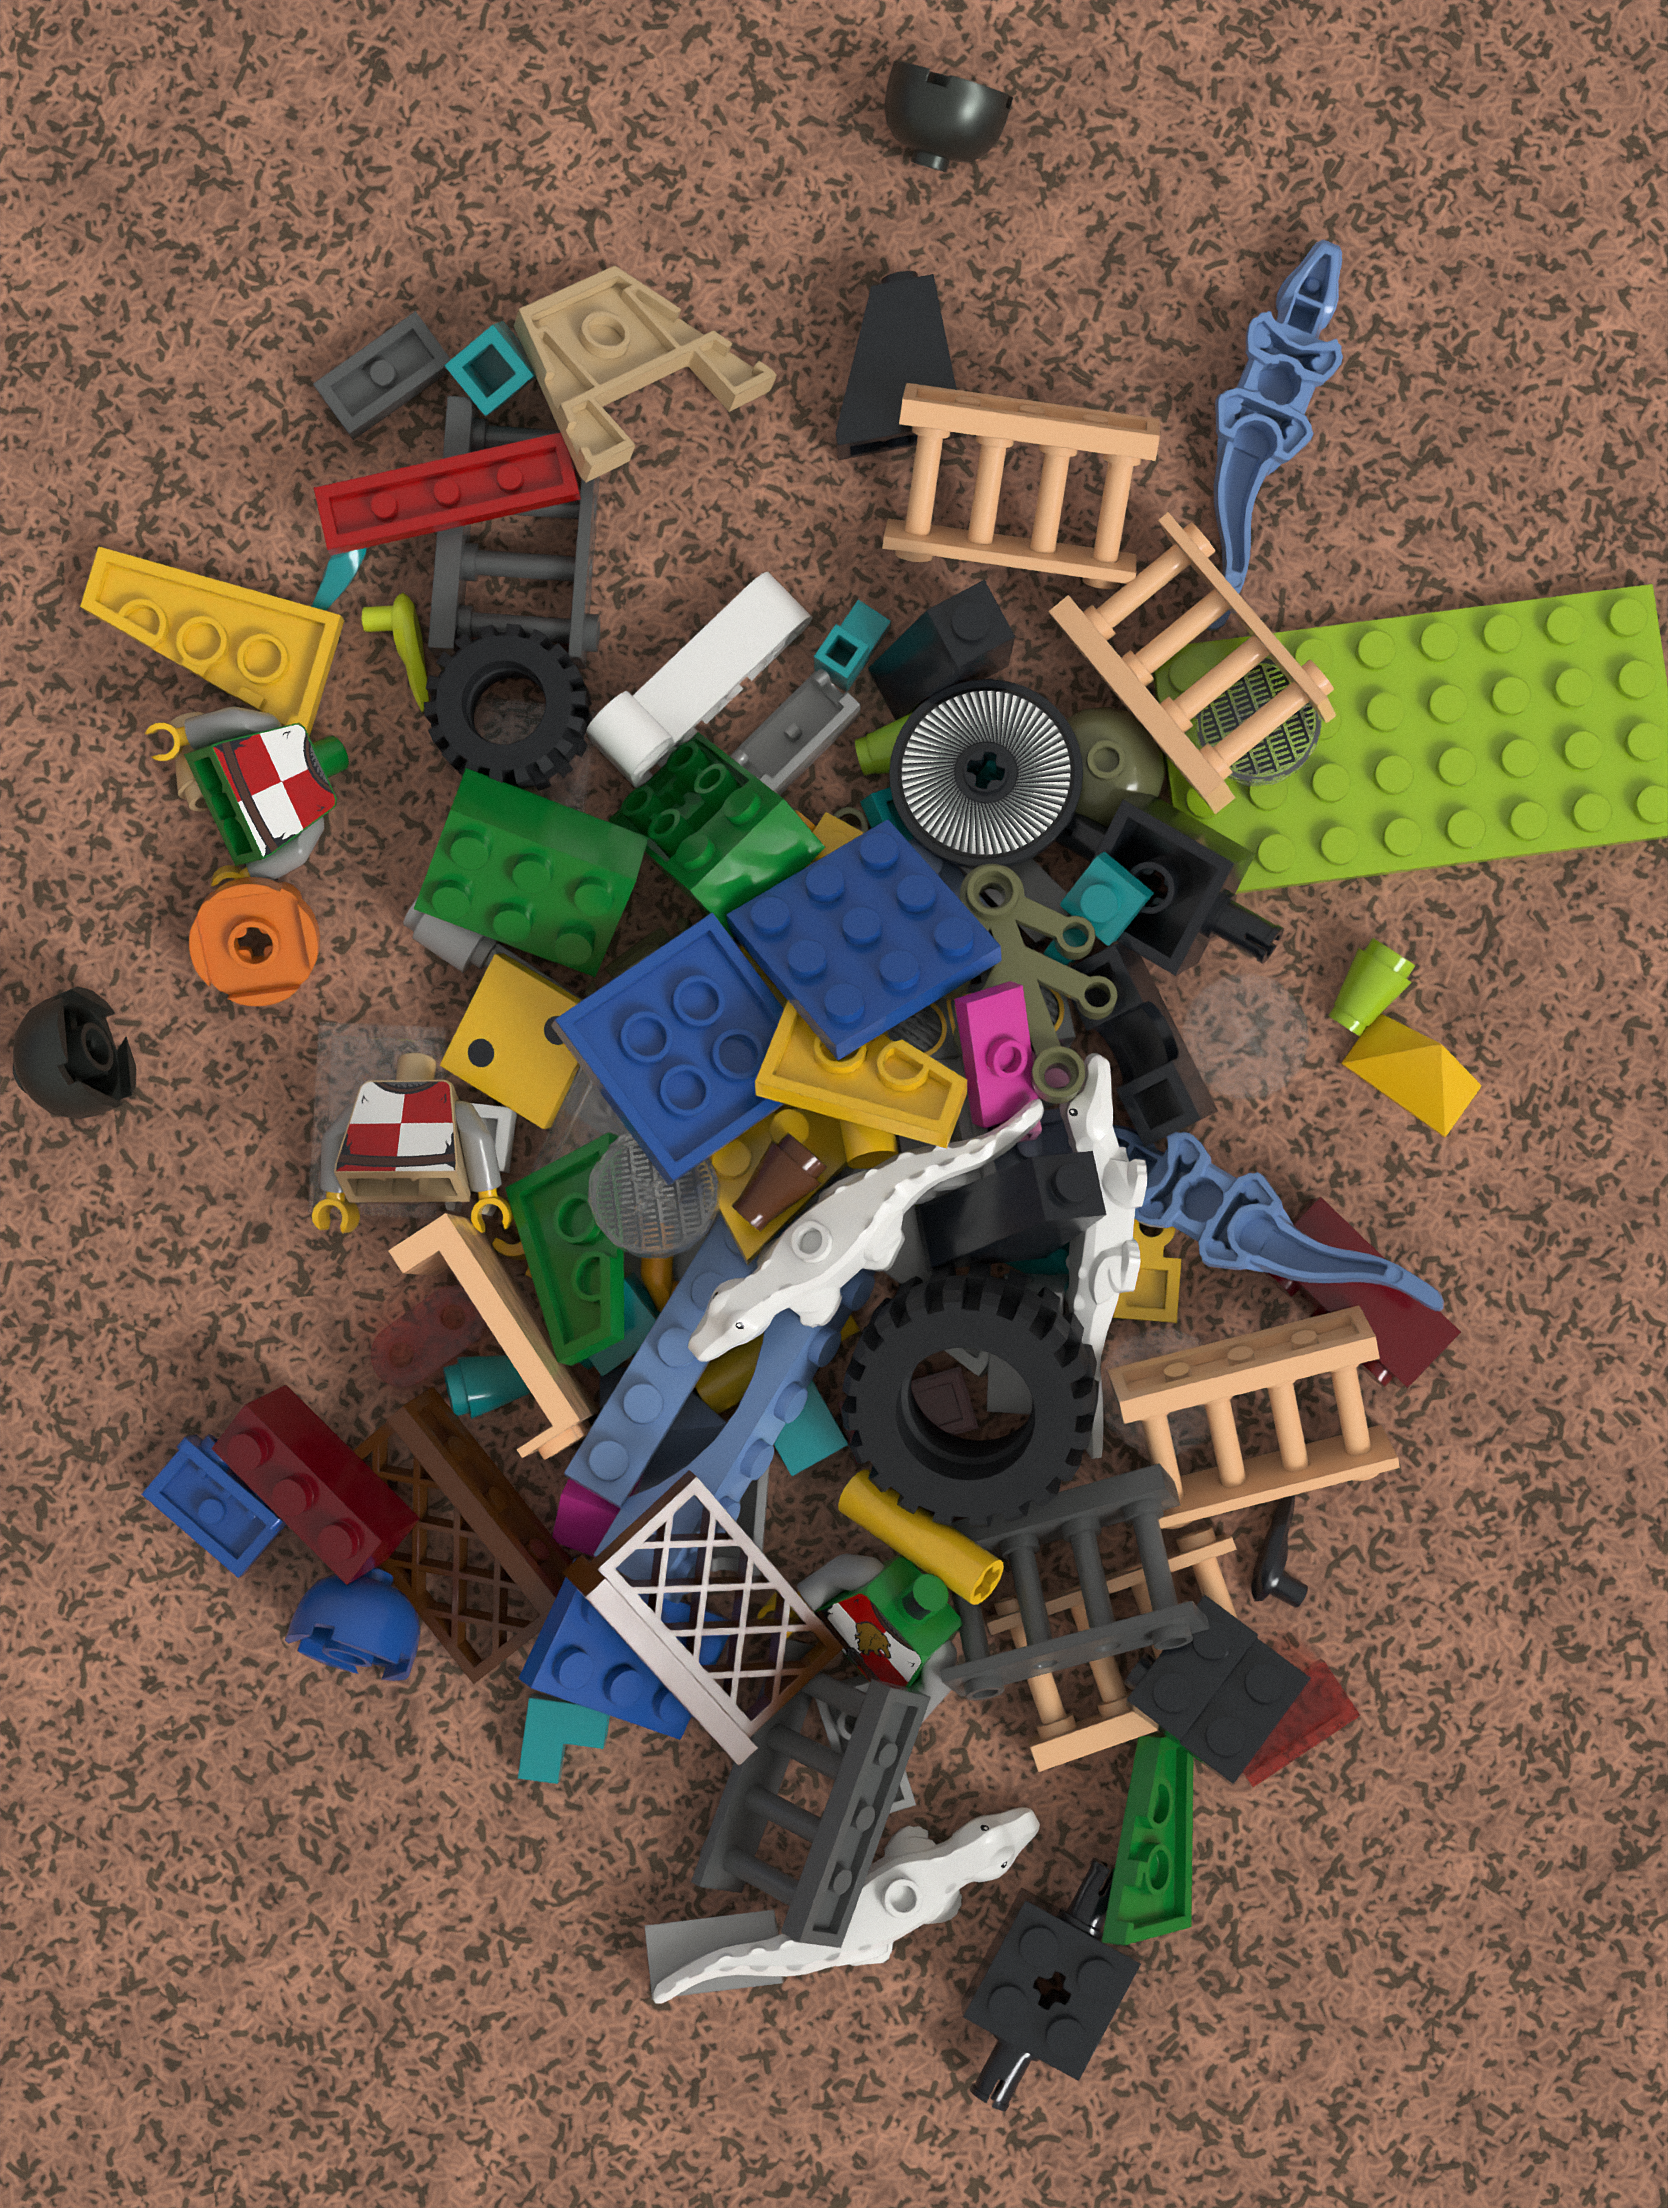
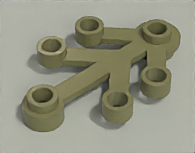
M999 864L978 866L964 878L960 888L959 899L1001 945L1002 961L993 966L982 990L1009 981L1023 985L1030 1042L1036 1057L1031 1071L1032 1087L1035 1093L1047 1102L1055 1104L1068 1102L1077 1096L1082 1088L1085 1079V1065L1081 1057L1074 1050L1060 1045L1039 984L1075 1000L1079 1011L1085 1017L1094 1020L1103 1019L1113 1011L1117 1001V989L1113 982L1106 977H1089L1024 946L1017 924L1053 938L1057 951L1063 957L1071 960L1084 958L1090 953L1095 941L1094 927L1087 919L1081 916H1064L1025 897L1022 881L1008 867ZM987 889H994L1002 894L1004 902L998 907H988L981 902L979 896ZM1069 929H1079L1086 935L1087 942L1080 947L1069 946L1063 939V933ZM971 980L942 998L954 1000L962 997L968 991ZM1092 988L1102 989L1108 995L1109 1002L1103 1007L1091 1006L1085 999V993ZM957 1024L953 1034V1046L956 1052L963 1057ZM1053 1068L1061 1069L1068 1075L1069 1083L1063 1088H1053L1047 1084L1044 1076L1045 1073Z

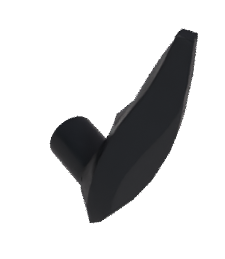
M1296 1495L1280 1499L1269 1530L1260 1548L1251 1580V1593L1254 1602L1263 1601L1270 1594L1297 1608L1306 1597L1308 1586L1283 1572L1288 1557V1532L1293 1518Z

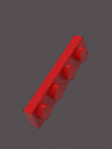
M561 432L314 487L326 547L331 556L581 500L572 457Z

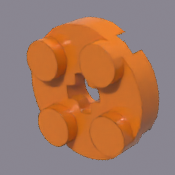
M262 877L235 879L221 885L214 892L207 895L189 934L190 956L199 977L209 987L212 983L219 991L228 994L227 999L246 1006H267L288 999L308 979L320 950V930L317 919L310 906L302 899L300 891L290 883L276 882ZM249 927L259 928L261 933L268 934L272 942L265 945L264 955L254 956L251 947L240 946L238 943V938L245 936Z

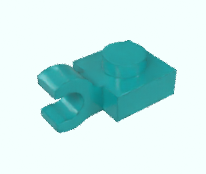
M1104 851L1096 856L1059 905L1070 915L1081 916L1087 919L1094 927L1095 936L1107 946H1110L1119 938L1154 893ZM1073 928L1063 933V939L1069 946L1080 947L1087 942L1086 935L1079 929ZM1054 940L1043 953L1045 956L1066 966L1070 962L1074 963L1076 961L1063 957L1057 951Z

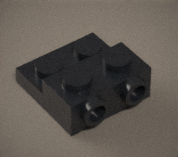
M1204 1595L1197 1604V1607L1207 1616L1210 1629L1192 1634L1193 1640L1184 1646L1163 1650L1157 1659L1146 1652L1124 1681V1684L1133 1690L1126 1700V1706L1233 1786L1309 1683L1311 1677L1259 1640L1256 1632Z

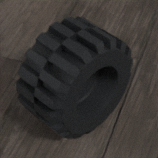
M507 623L506 632H497L493 624L480 627L482 637L471 641L468 635L465 634L457 639L455 643L460 649L452 657L444 651L436 661L437 665L441 668L439 676L429 675L426 690L431 694V702H424V715L432 727L428 729L433 743L441 751V755L462 777L465 769L468 768L489 776V778L496 781L505 782L523 790L527 787L535 786L538 791H542L552 786L548 779L557 773L563 778L570 773L573 768L569 762L575 754L582 758L588 746L584 736L587 727L593 720L589 712V706L592 705L589 690L569 654L559 643L556 645L551 643L546 634L536 629L533 630L532 634L525 633L522 626L518 624ZM523 678L535 682L544 693L546 706L543 718L534 732L523 740L511 744L491 743L482 738L474 724L475 708L482 694L491 685L503 679Z

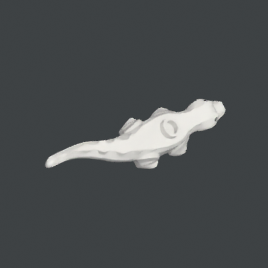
M1091 1053L1084 1060L1085 1079L1080 1092L1072 1100L1060 1103L1059 1109L1073 1153L1093 1151L1107 1214L1070 1241L1069 1255L1066 1259V1266L1069 1269V1287L1065 1293L1069 1313L1074 1312L1084 1327L1082 1343L1092 1345L1097 1361L1094 1377L1095 1380L1099 1381L1098 1403L1089 1445L1086 1448L1088 1455L1095 1459L1102 1457L1103 1450L1101 1355L1119 1293L1133 1292L1135 1290L1141 1259L1138 1243L1133 1237L1135 1208L1142 1207L1147 1186V1172L1145 1160L1133 1159L1129 1162L1126 1148L1119 1147L1112 1126L1113 1105L1110 1063L1100 1054Z
M1040 1099L1032 1100L1007 1122L984 1135L963 1141L950 1142L947 1149L929 1145L899 1153L869 1170L850 1175L824 1189L819 1194L818 1202L810 1207L791 1224L780 1237L764 1246L757 1260L758 1268L752 1274L745 1278H734L725 1281L714 1290L704 1316L688 1341L689 1350L701 1362H708L718 1358L728 1350L745 1344L762 1334L770 1325L773 1317L786 1308H791L800 1315V1321L805 1326L814 1328L816 1326H824L830 1322L842 1300L840 1288L862 1268L880 1272L883 1270L888 1271L892 1267L905 1240V1235L901 1230L905 1212L927 1190L936 1184L980 1168L1011 1149L1041 1120L1044 1112L1042 1101Z
M1025 1807L1014 1808L999 1814L976 1817L953 1833L951 1838L937 1845L928 1839V1831L920 1826L903 1827L891 1837L884 1849L885 1856L871 1864L841 1948L799 1943L783 1933L770 1939L727 1946L702 1955L667 1976L657 1984L653 1993V2000L655 2003H664L691 1986L716 1977L731 1975L796 1976L833 1966L884 1963L889 1959L892 1952V1944L895 1940L923 1924L943 1923L957 1915L962 1895L959 1894L960 1888L974 1881L985 1882L994 1880L1006 1873L1021 1850L1035 1837L1040 1824L1032 1809Z

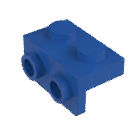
M197 1434L185 1436L177 1445L179 1451L141 1495L237 1578H240L249 1570L287 1524L211 1449L218 1438L211 1434H208L204 1440Z

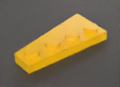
M99 546L80 605L87 613L257 711L273 714L283 726L301 723L310 738L345 621L341 615Z

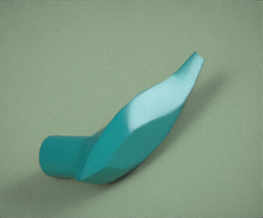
M367 548L330 556L324 569L319 590L311 607L326 611L356 576L365 558Z

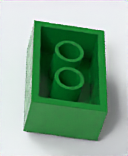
M466 768L414 910L596 977L637 880L649 837L505 782L501 783L489 778V776Z

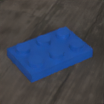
M566 1577L518 1679L532 1689L681 1740L692 1716ZM638 1594L648 1605L649 1594ZM663 1598L661 1621L663 1623L689 1622L691 1602L681 1599L679 1604ZM705 1608L704 1621L730 1620L718 1612ZM729 1635L702 1636L699 1663L701 1665H715ZM687 1636L676 1637L686 1647Z

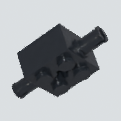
M1140 793L1123 799L1109 828L1075 812L1069 825L1055 841L1088 860L1090 864L1096 856L1105 851L1154 893L1116 941L1175 976L1197 965L1210 940L1216 935L1255 957L1256 961L1262 964L1269 959L1277 945L1273 944V941H1279L1283 935L1284 928L1282 926L1273 924L1236 902L1237 895L1235 893L1256 853L1152 794ZM1158 871L1165 877L1164 884L1168 887L1167 893L1163 894L1159 891L1162 880L1154 875Z
M1098 1858L1092 1859L1091 1866L1069 1908L1061 1907L1060 1909L1021 1887L961 2000L963 2018L989 2031L998 2040L976 2082L972 2084L970 2091L984 2103H987L990 2097L993 2100L992 2107L1000 2111H1007L1010 2105L1009 2102L1031 2061L1038 2062L1041 2060L1075 2080H1080L1141 1965L1135 1949L1127 1945L1102 1942L1104 1931L1102 1927L1106 1920L1115 1867H1112L1110 1871V1868L1107 1867L1108 1864ZM1055 1971L1059 1972L1063 1988L1060 1991L1051 1988L1046 1995L1041 1994L1036 1980L1038 1976L1050 1979Z

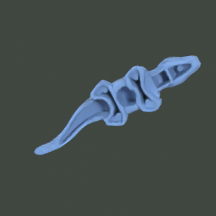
M1326 240L1317 242L1311 248L1300 265L1285 279L1279 288L1276 297L1277 320L1275 321L1272 312L1268 311L1260 313L1250 321L1246 331L1245 353L1248 361L1236 388L1218 394L1215 400L1218 456L1213 485L1214 508L1222 547V575L1238 594L1244 584L1249 565L1251 519L1258 491L1266 476L1274 472L1281 464L1289 462L1311 441L1314 433L1312 425L1308 421L1307 416H1305V412L1315 387L1323 385L1336 372L1343 359L1342 346L1338 343L1337 339L1328 342L1319 340L1320 332L1329 324L1337 307L1339 298L1338 280L1342 265L1341 248ZM1228 610L1206 629L1215 631L1223 627L1231 612Z
M1112 1125L1119 1147L1126 1148L1129 1162L1133 1159H1142L1146 1163L1147 1186L1142 1207L1135 1208L1134 1219L1141 1224L1151 1227L1169 1228L1173 1226L1198 1242L1199 1255L1202 1258V1262L1208 1267L1267 1272L1290 1280L1308 1283L1365 1282L1381 1284L1409 1295L1434 1311H1441L1443 1309L1444 1300L1441 1293L1401 1266L1371 1254L1330 1247L1302 1233L1293 1226L1292 1221L1283 1209L1281 1199L1264 1175L1256 1172L1248 1173L1238 1178L1232 1176L1211 1163V1156L1194 1135L1187 1132H1174L1166 1137L1168 1148L1164 1153L1159 1151L1154 1143L1144 1147L1135 1129Z

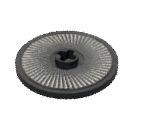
M993 679L972 680L955 684L939 691L923 702L910 715L898 734L893 747L889 771L890 787L896 811L903 825L923 848L948 863L969 869H975L985 864H999L1011 867L1042 853L1060 837L1069 825L1080 800L1083 782V763L1080 747L1071 726L1062 713L1046 698L1025 686L1013 682ZM985 760H992L996 762V773L1003 776L1002 781L991 780L987 789L977 787L976 775L969 772L970 769H981Z

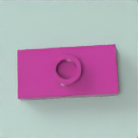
M1012 981L954 999L972 1123L982 1128L1009 1120L1026 1104L1038 1099V1095L1031 1084L1033 1057L1023 985Z

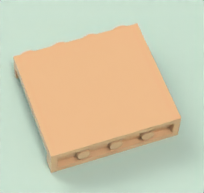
M445 1213L388 1250L403 1274L437 1276L449 1267L452 1269L551 1422L552 1427L517 1449L522 1458L538 1451L542 1458L546 1460L587 1436L592 1427L588 1419L599 1413L600 1410L570 1365L557 1362L547 1328L486 1234L474 1228L470 1218Z

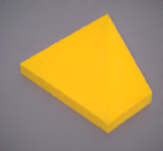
M1380 1014L1369 1027L1365 1028L1340 1063L1444 1138L1482 1086L1441 1043L1383 1014Z

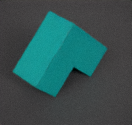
M858 599L840 626L835 624L814 655V671H818L820 668L825 670L834 685L848 692L891 629V621Z
M532 1693L528 1700L518 1779L558 1784L561 1780L566 1744L604 1749L607 1741L610 1715L555 1696Z

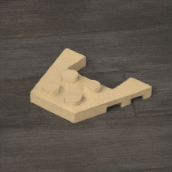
M612 266L518 309L514 323L515 331L580 477L585 483L629 462L635 448L634 442L603 409V406L684 367H689L730 412L768 393L772 389L777 375L771 368L760 361L752 367L729 352L733 343L715 331L704 335L678 318L681 312L679 307L617 266Z

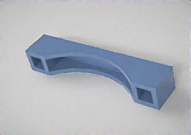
M862 1268L840 1288L842 1300L839 1308L830 1322L824 1326L812 1328L803 1325L800 1321V1315L791 1308H786L773 1317L770 1325L764 1331L763 1342L752 1380L738 1409L720 1434L688 1466L659 1485L628 1497L595 1551L594 1556L597 1557L688 1470L699 1478L736 1522L740 1513V1499L751 1481L760 1478L769 1467L774 1455V1442L785 1424L793 1422L803 1410L808 1397V1385L818 1368L826 1366L835 1356L841 1343L840 1331L852 1311L859 1310L869 1299L874 1288L875 1279L873 1276L876 1271ZM694 1496L674 1513L671 1534L700 1533L703 1506ZM716 1522L715 1533H725ZM698 1547L669 1548L666 1579L694 1578ZM636 1549L616 1570L632 1580L651 1579L654 1549ZM691 1592L664 1593L663 1598L679 1604L683 1595Z

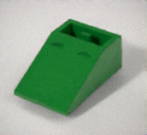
M699 732L688 742L679 745L672 751L667 762L642 787L633 790L624 799L621 808L608 819L612 824L649 837L644 855L707 916L713 912L732 938L735 936L729 930L726 914L803 870L825 848L780 795Z

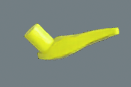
M403 592L396 597L393 605L363 607L362 625L365 632L393 631L396 649L406 666L411 690L420 711L424 712V702H429V696L426 690L427 674L422 634L415 606L411 599Z

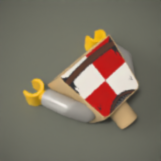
M421 1053L401 1055L398 1058L396 1080H374L362 1084L355 1103L347 1105L324 1133L321 1140L320 1188L326 1191V1199L318 1202L312 1212V1221L319 1230L329 1229L331 1221L330 1212L334 1206L342 1214L340 1228L342 1234L352 1232L358 1226L360 1211L355 1202H470V1190L477 1192L479 1201L471 1211V1222L474 1228L481 1233L485 1232L482 1211L487 1204H494L500 1208L503 1214L502 1222L505 1229L511 1225L513 1213L510 1203L498 1196L496 1190L497 1187L501 1186L502 1181L494 1139L475 1107L468 1102L459 1100L451 1082L434 1080L436 1061L432 1057Z

